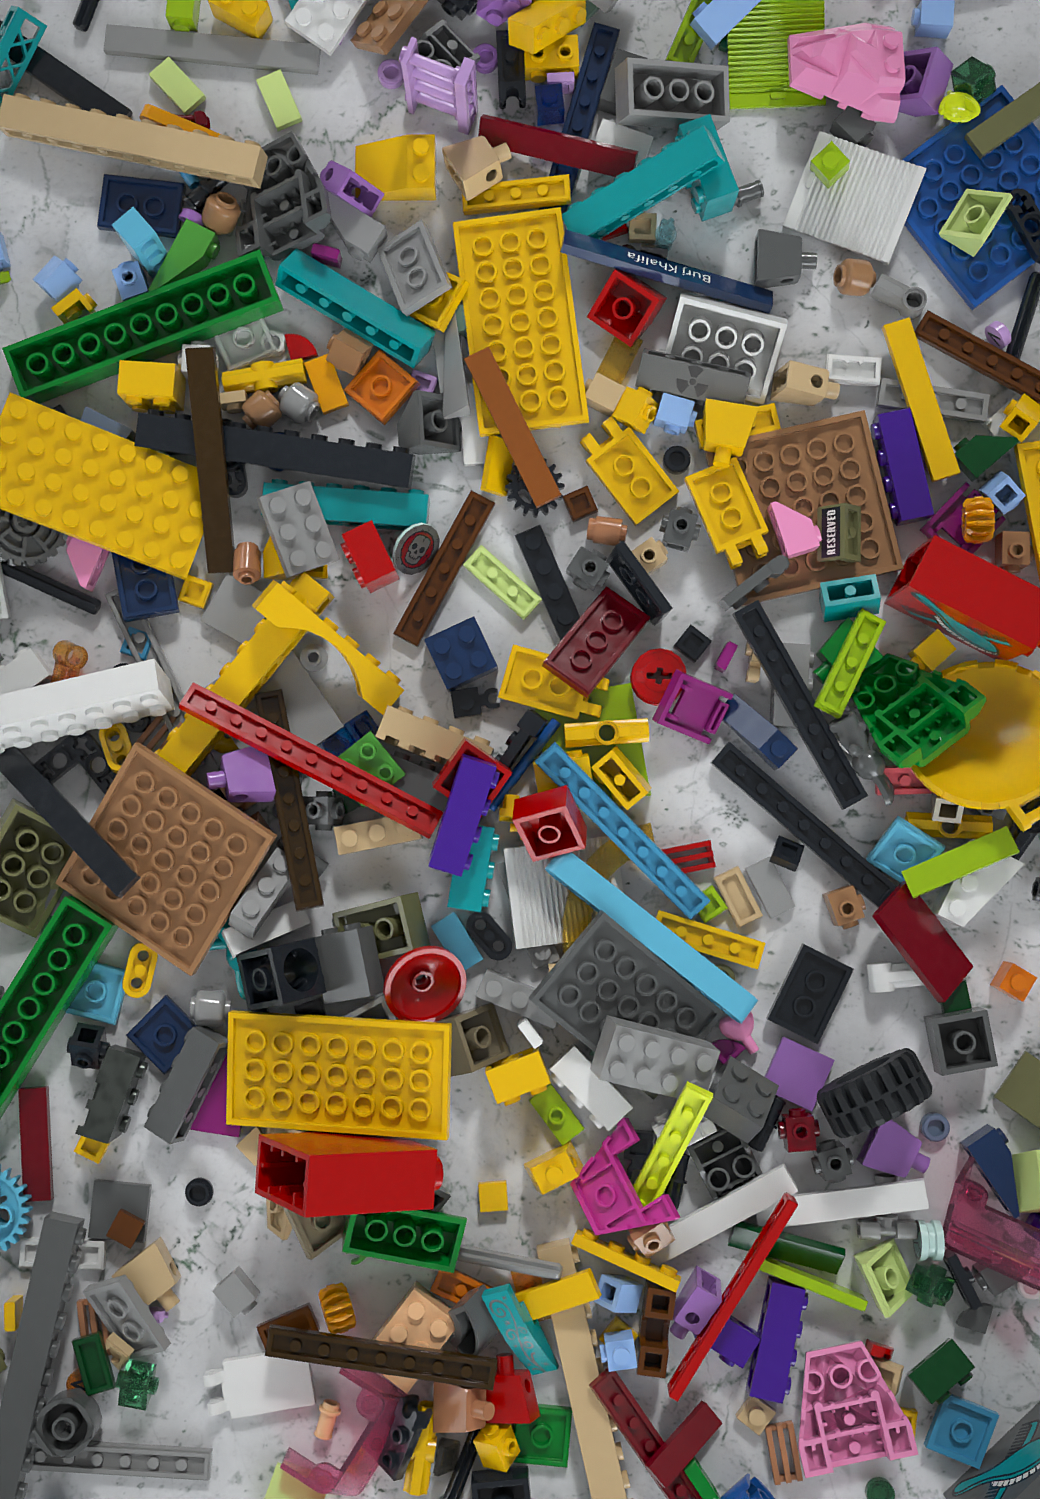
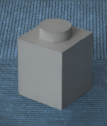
M240 1266L219 1282L212 1291L233 1317H236L240 1312L246 1315L257 1305L255 1300L260 1293Z

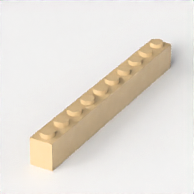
M15 93V96L4 94L0 107V130L8 137L261 188L268 156L259 143L251 140H245L244 143L237 142L226 135L213 137L197 129H194L193 132L183 131L181 127L172 124L164 127L148 119H142L139 122L123 114H116L115 117L107 115L98 109L85 111L69 103L61 106L44 98H41L40 101L31 100L30 97L20 93Z
M569 1238L537 1245L538 1259L560 1263L563 1266L561 1278L577 1273L575 1263L580 1262L577 1247L571 1246ZM543 1278L544 1283L553 1281V1279ZM587 1302L551 1314L591 1498L627 1499L625 1489L631 1487L627 1470L621 1471L619 1460H624L621 1442H615L613 1432L618 1431L617 1426L589 1387V1384L604 1371L601 1357L596 1358L594 1347L599 1346L596 1330H590L588 1319L593 1317L590 1303Z

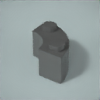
M484 1284L468 1291L448 1312L456 1330L455 1337L450 1343L458 1353L477 1356L497 1335L498 1327L481 1297L483 1291L487 1289Z

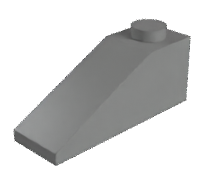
M328 192L331 211L330 222L347 247L348 253L359 261L364 259L371 263L378 252L377 248L382 246L387 238L386 227Z

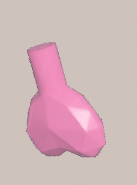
M751 1011L742 1024L729 1016L720 1020L719 1029L723 1035L734 1041H742L750 1055L759 1050L751 1036L754 1028V1019Z

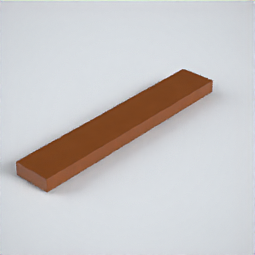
M489 346L464 358L536 508L561 497L556 482Z

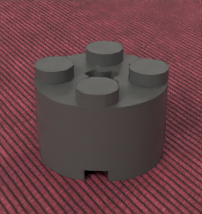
M81 1388L64 1390L55 1395L37 1417L35 1438L40 1448L46 1454L53 1457L56 1455L71 1458L82 1452L94 1438L102 1422V1415L96 1400L92 1396H87L86 1392Z

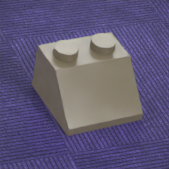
M488 1003L437 1021V1023H452L451 1077L472 1073L510 1056L493 1003Z

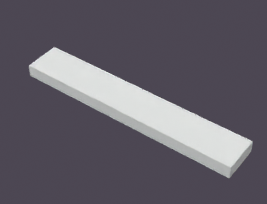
M782 1164L670 1224L669 1227L675 1241L650 1256L652 1259L651 1263L659 1266L779 1202L784 1193L787 1192L792 1195L798 1192V1187L785 1165Z
M924 1178L794 1194L792 1196L795 1197L798 1207L785 1227L929 1209ZM779 1202L756 1213L759 1226L764 1227Z

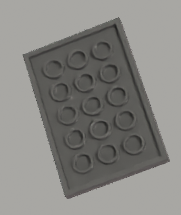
M602 910L598 912L528 997L535 1005L594 1052L596 1051L607 1015L702 1040L724 1015L723 1011ZM642 1090L653 1100L658 1095L657 1093Z

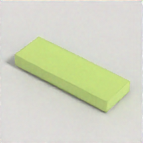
M482 545L463 564V567L523 620L542 601V598Z

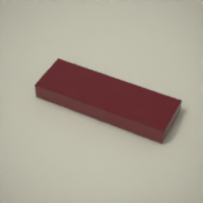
M701 1400L649 1459L645 1467L662 1487L667 1488L723 1424L708 1404Z

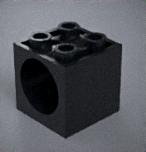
M314 937L236 955L248 1011L283 1005L327 992Z

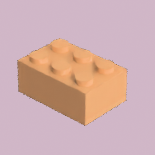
M415 1281L372 1340L440 1350L455 1331L454 1322L448 1313L451 1307L419 1282ZM382 1374L406 1394L418 1380Z

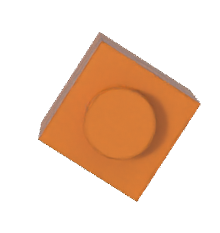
M1003 961L990 985L1009 997L1024 1002L1037 977L1014 963Z

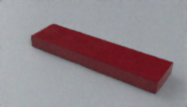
M49 1086L19 1088L22 1185H28L23 1190V1195H32L25 1202L50 1201L54 1199Z

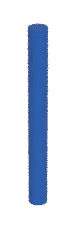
M552 718L514 767L511 776L496 795L489 809L494 812L504 800L505 795L509 794L560 727L561 723L556 719Z

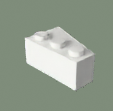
M965 839L963 845L975 839ZM1009 857L943 885L931 911L936 917L954 926L964 927L1023 867L1024 863Z

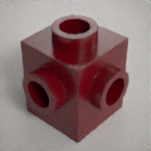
M792 1108L788 1110V1114H781L782 1122L777 1124L779 1139H783L786 1151L788 1153L817 1151L816 1137L820 1136L818 1119H814V1116L810 1112H806L805 1108Z

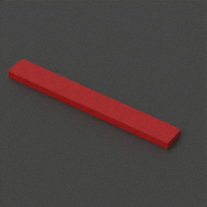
M789 1193L783 1194L723 1292L721 1304L700 1334L696 1336L667 1384L668 1394L675 1401H679L798 1207L795 1197Z

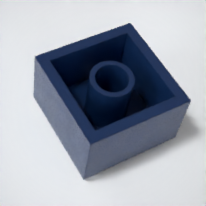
M474 616L424 639L448 693L498 670L496 661Z

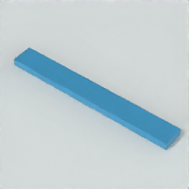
M556 742L535 760V763L559 787L568 785L576 805L690 920L710 902V899Z

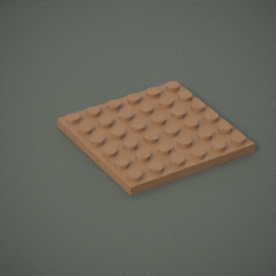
M865 410L749 436L743 455L740 457L731 455V458L737 457L769 530L768 534L762 536L769 550L767 556L757 560L751 545L738 550L743 563H741L742 566L733 569L737 586L773 558L782 555L767 511L770 503L776 501L810 518L813 526L817 525L818 507L840 503L861 507V562L849 563L841 560L819 562L817 561V549L788 559L790 564L787 570L777 579L768 578L767 580L770 584L760 592L756 593L752 590L747 594L746 598L748 601L742 607L757 600L764 602L820 589L821 582L871 574L878 576L904 569ZM704 450L708 468L714 466L715 453Z
M138 742L132 746L89 823L141 878L122 898H119L73 851L56 884L189 976H192L197 972L277 835Z

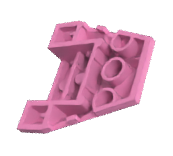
M860 23L789 35L787 49L790 87L820 100L825 95L839 101L837 107L845 110L847 106L862 111L860 117L867 120L894 123L896 121L900 106V92L906 80L901 31H897L891 26Z
M861 1340L805 1353L798 1449L805 1478L833 1473L834 1467L887 1457L891 1461L919 1455L910 1421L904 1415L894 1394L888 1388L881 1376V1372Z

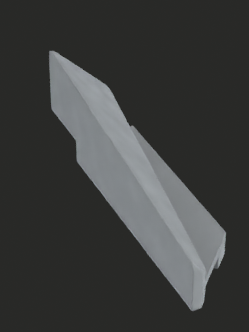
M455 312L444 333L431 327L436 332L433 346L440 394L443 395L444 419L471 415L462 347Z

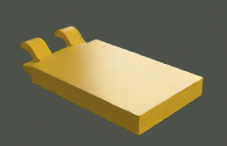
M610 416L601 425L606 434L610 436L607 440L599 445L594 437L588 433L581 439L580 444L591 455L585 462L636 526L674 497L679 490L632 429L628 427L622 431L613 417Z
M737 457L731 458L728 468L711 466L685 477V483L716 554L725 552L731 570L742 566L743 560L738 550L749 545L752 546L757 560L767 556L769 550L762 536L768 534L769 530Z
M513 644L498 698L579 720L580 713L600 718L602 706L589 703V697H584L542 667L544 660L549 654ZM603 678L596 689L607 691L610 680Z

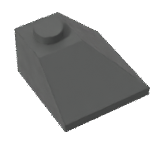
M421 390L413 391L397 424L398 446L409 448V453L417 455L460 452L459 417L444 419L443 395Z

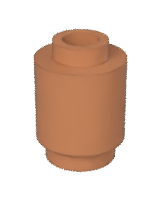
M602 516L589 518L587 540H593V543L611 546H616L620 541H626L627 525H623V519Z
M252 542L239 543L234 550L233 577L245 585L253 584L261 578V552L259 547Z

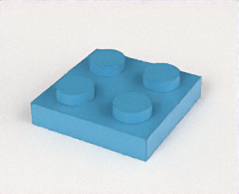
M951 1394L948 1399L937 1406L924 1445L930 1450L980 1469L999 1414L996 1411Z

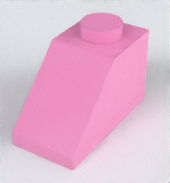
M776 501L770 503L767 511L783 556L790 559L815 551L820 546L819 542L822 540L820 530L817 525L813 526L810 518Z
M68 535L66 551L79 584L86 590L93 592L110 551Z

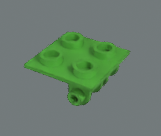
M371 731L338 756L342 760L391 785L406 775Z

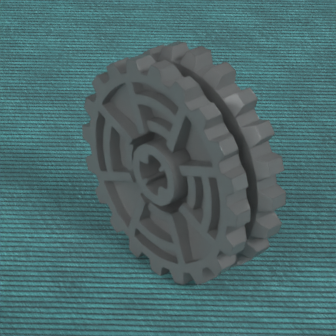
M0 509V562L7 560L9 566H19L20 564L22 567L34 566V563L41 564L47 562V558L50 556L55 557L58 554L56 548L65 545L64 533L27 519L23 520L27 521L26 526L20 527L18 523L21 521H17V518L20 516Z

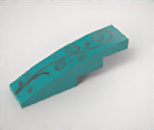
M510 1283L485 1289L481 1297L496 1326L519 1361L532 1375L557 1370L559 1368L558 1362L538 1319L532 1320L524 1301L518 1302Z

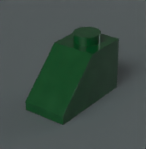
M975 435L970 441L965 437L953 449L956 451L955 457L959 468L973 482L1015 446L1019 440L1016 437Z

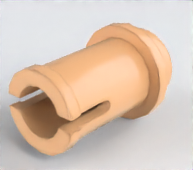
M325 1399L323 1404L319 1405L320 1416L314 1431V1435L322 1440H330L332 1438L336 1418L341 1414L339 1402Z

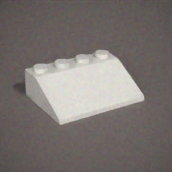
M681 292L665 353L751 372L745 400L764 405L787 328V319Z

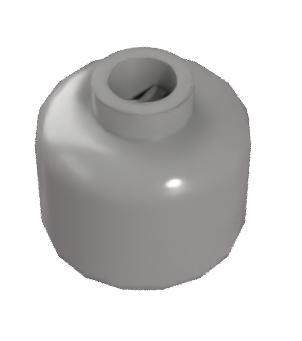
M299 382L292 384L290 387L284 386L278 395L281 413L299 424L306 421L311 422L320 409L318 395Z
M199 990L196 997H191L190 1019H194L197 1026L220 1027L224 1023V1018H228V1012L231 1011V1001H226L223 991Z

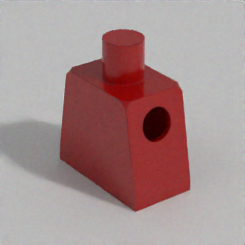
M513 1353L497 1354V1369L493 1391L486 1390V1402L493 1403L495 1413L493 1418L486 1421V1423L530 1424L540 1416L531 1373L528 1369H514Z

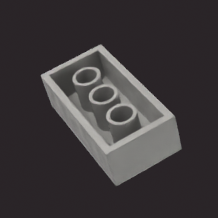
M627 57L615 68L616 124L678 129L680 124L711 114L715 128L719 130L730 122L729 67Z
M607 1015L590 1069L599 1080L678 1099L687 1081L705 1090L709 1089L720 1050L706 1040Z

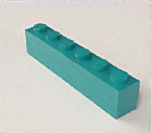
M704 125L689 130L683 139L665 145L656 156L641 160L637 165L638 167L629 173L619 174L614 178L613 183L606 187L595 189L586 200L570 205L567 209L568 211L562 214L567 230L601 239L725 163L712 133Z
M296 248L279 265L275 286L413 369L429 352L436 333L434 330L414 318L406 316L399 309Z
M272 479L271 483H263L262 496L295 485L288 484L286 480ZM311 482L327 525L358 527L372 520L376 529L404 531L414 524H428L430 498L422 490L409 489L408 493H401L391 487H382L380 491H374L364 485H354L353 489L342 488V485L337 483H327L326 487L315 486V483Z

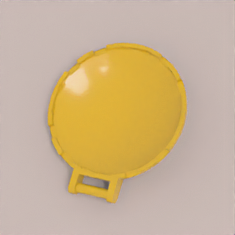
M995 659V662L971 660L942 670L943 678L954 682L957 679L968 682L986 696V702L978 716L970 721V730L965 736L925 767L913 765L910 768L923 785L946 801L959 806L980 810L1006 809L1021 831L1024 832L1032 828L1031 824L1040 820V806L1027 814L1020 807L1040 796V672L1018 666L1019 663L1001 659Z

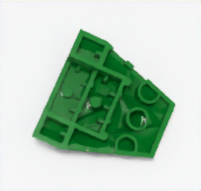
M890 653L885 654L882 659L862 672L851 695L879 751L898 768H910L913 765L925 767L968 733L970 721L978 716L986 702V696L968 682L957 679L956 682L943 678L942 672L933 670L932 673L919 669V664Z

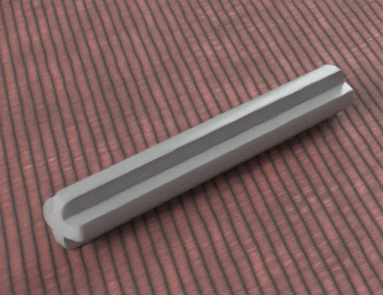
M462 1244L457 1258L461 1262L553 1280H560L563 1272V1266L560 1263Z

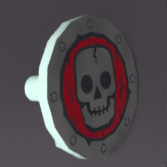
M425 523L411 525L403 532L396 531L393 535L396 543L391 560L394 562L395 567L404 574L413 575L420 573L432 563L439 550L440 539L438 532L431 525Z

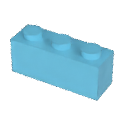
M132 207L114 222L112 226L134 259L139 262L151 278H154L168 252L153 228Z

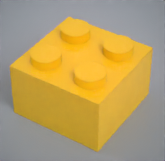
M120 360L117 394L132 408V411L147 413L148 409L165 411L164 414H175L176 411H184L186 378L176 364Z
M539 1046L536 1049L531 1047L510 1055L485 1068V1073L497 1104L504 1102L505 1106L521 1100L520 1096L522 1094L530 1092L531 1095H536L547 1090L546 1086L551 1084L550 1075Z

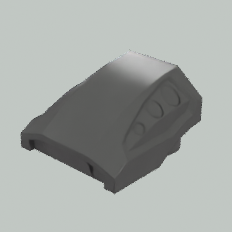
M444 18L424 32L417 41L419 55L454 68L456 66L461 67L464 57L474 60L475 65L480 61L481 56L478 53L475 54L448 27L447 21Z
M723 1128L687 1147L712 1199L763 1174L748 1143Z

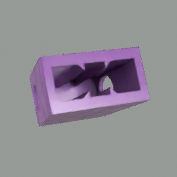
M332 160L328 162L327 166L320 173V179L328 192L369 217L373 216L385 194L351 169ZM356 187L361 189L358 198L351 194L352 190Z
M251 746L221 756V771L206 773L208 789L224 788L227 801L273 802L276 789L268 755Z
M893 1120L870 1130L856 1159L866 1167L906 1178L911 1168L925 1173L930 1164V1158L919 1153L922 1142Z
M696 1265L675 1301L674 1323L670 1327V1332L675 1337L683 1340L689 1331L698 1335L703 1330L722 1302L721 1280Z

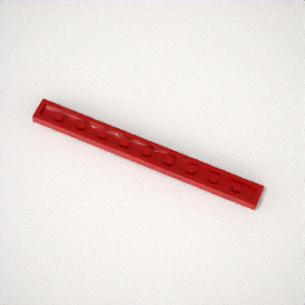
M194 682L179 703L180 710L428 839L431 838L444 813Z

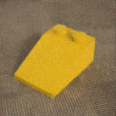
M407 134L355 146V173L385 193L381 201L436 200L435 134ZM356 187L355 197L358 198L360 196L361 189Z

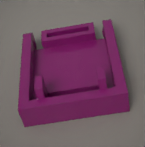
M965 482L925 523L920 531L930 539L933 535L940 537L937 532L942 529L960 548L974 554L983 543H966L961 527V509L963 508V502L967 498L982 495L974 489L965 497L963 493L970 486V484ZM994 507V512L996 515L998 510ZM1003 515L996 519L994 524L995 531L1006 520Z
M676 669L652 720L672 730L710 744L712 739L702 734V732L705 730L714 735L716 734L729 707V704L719 700V698L723 696L732 700L734 695ZM682 688L683 690L672 712H669L679 689Z

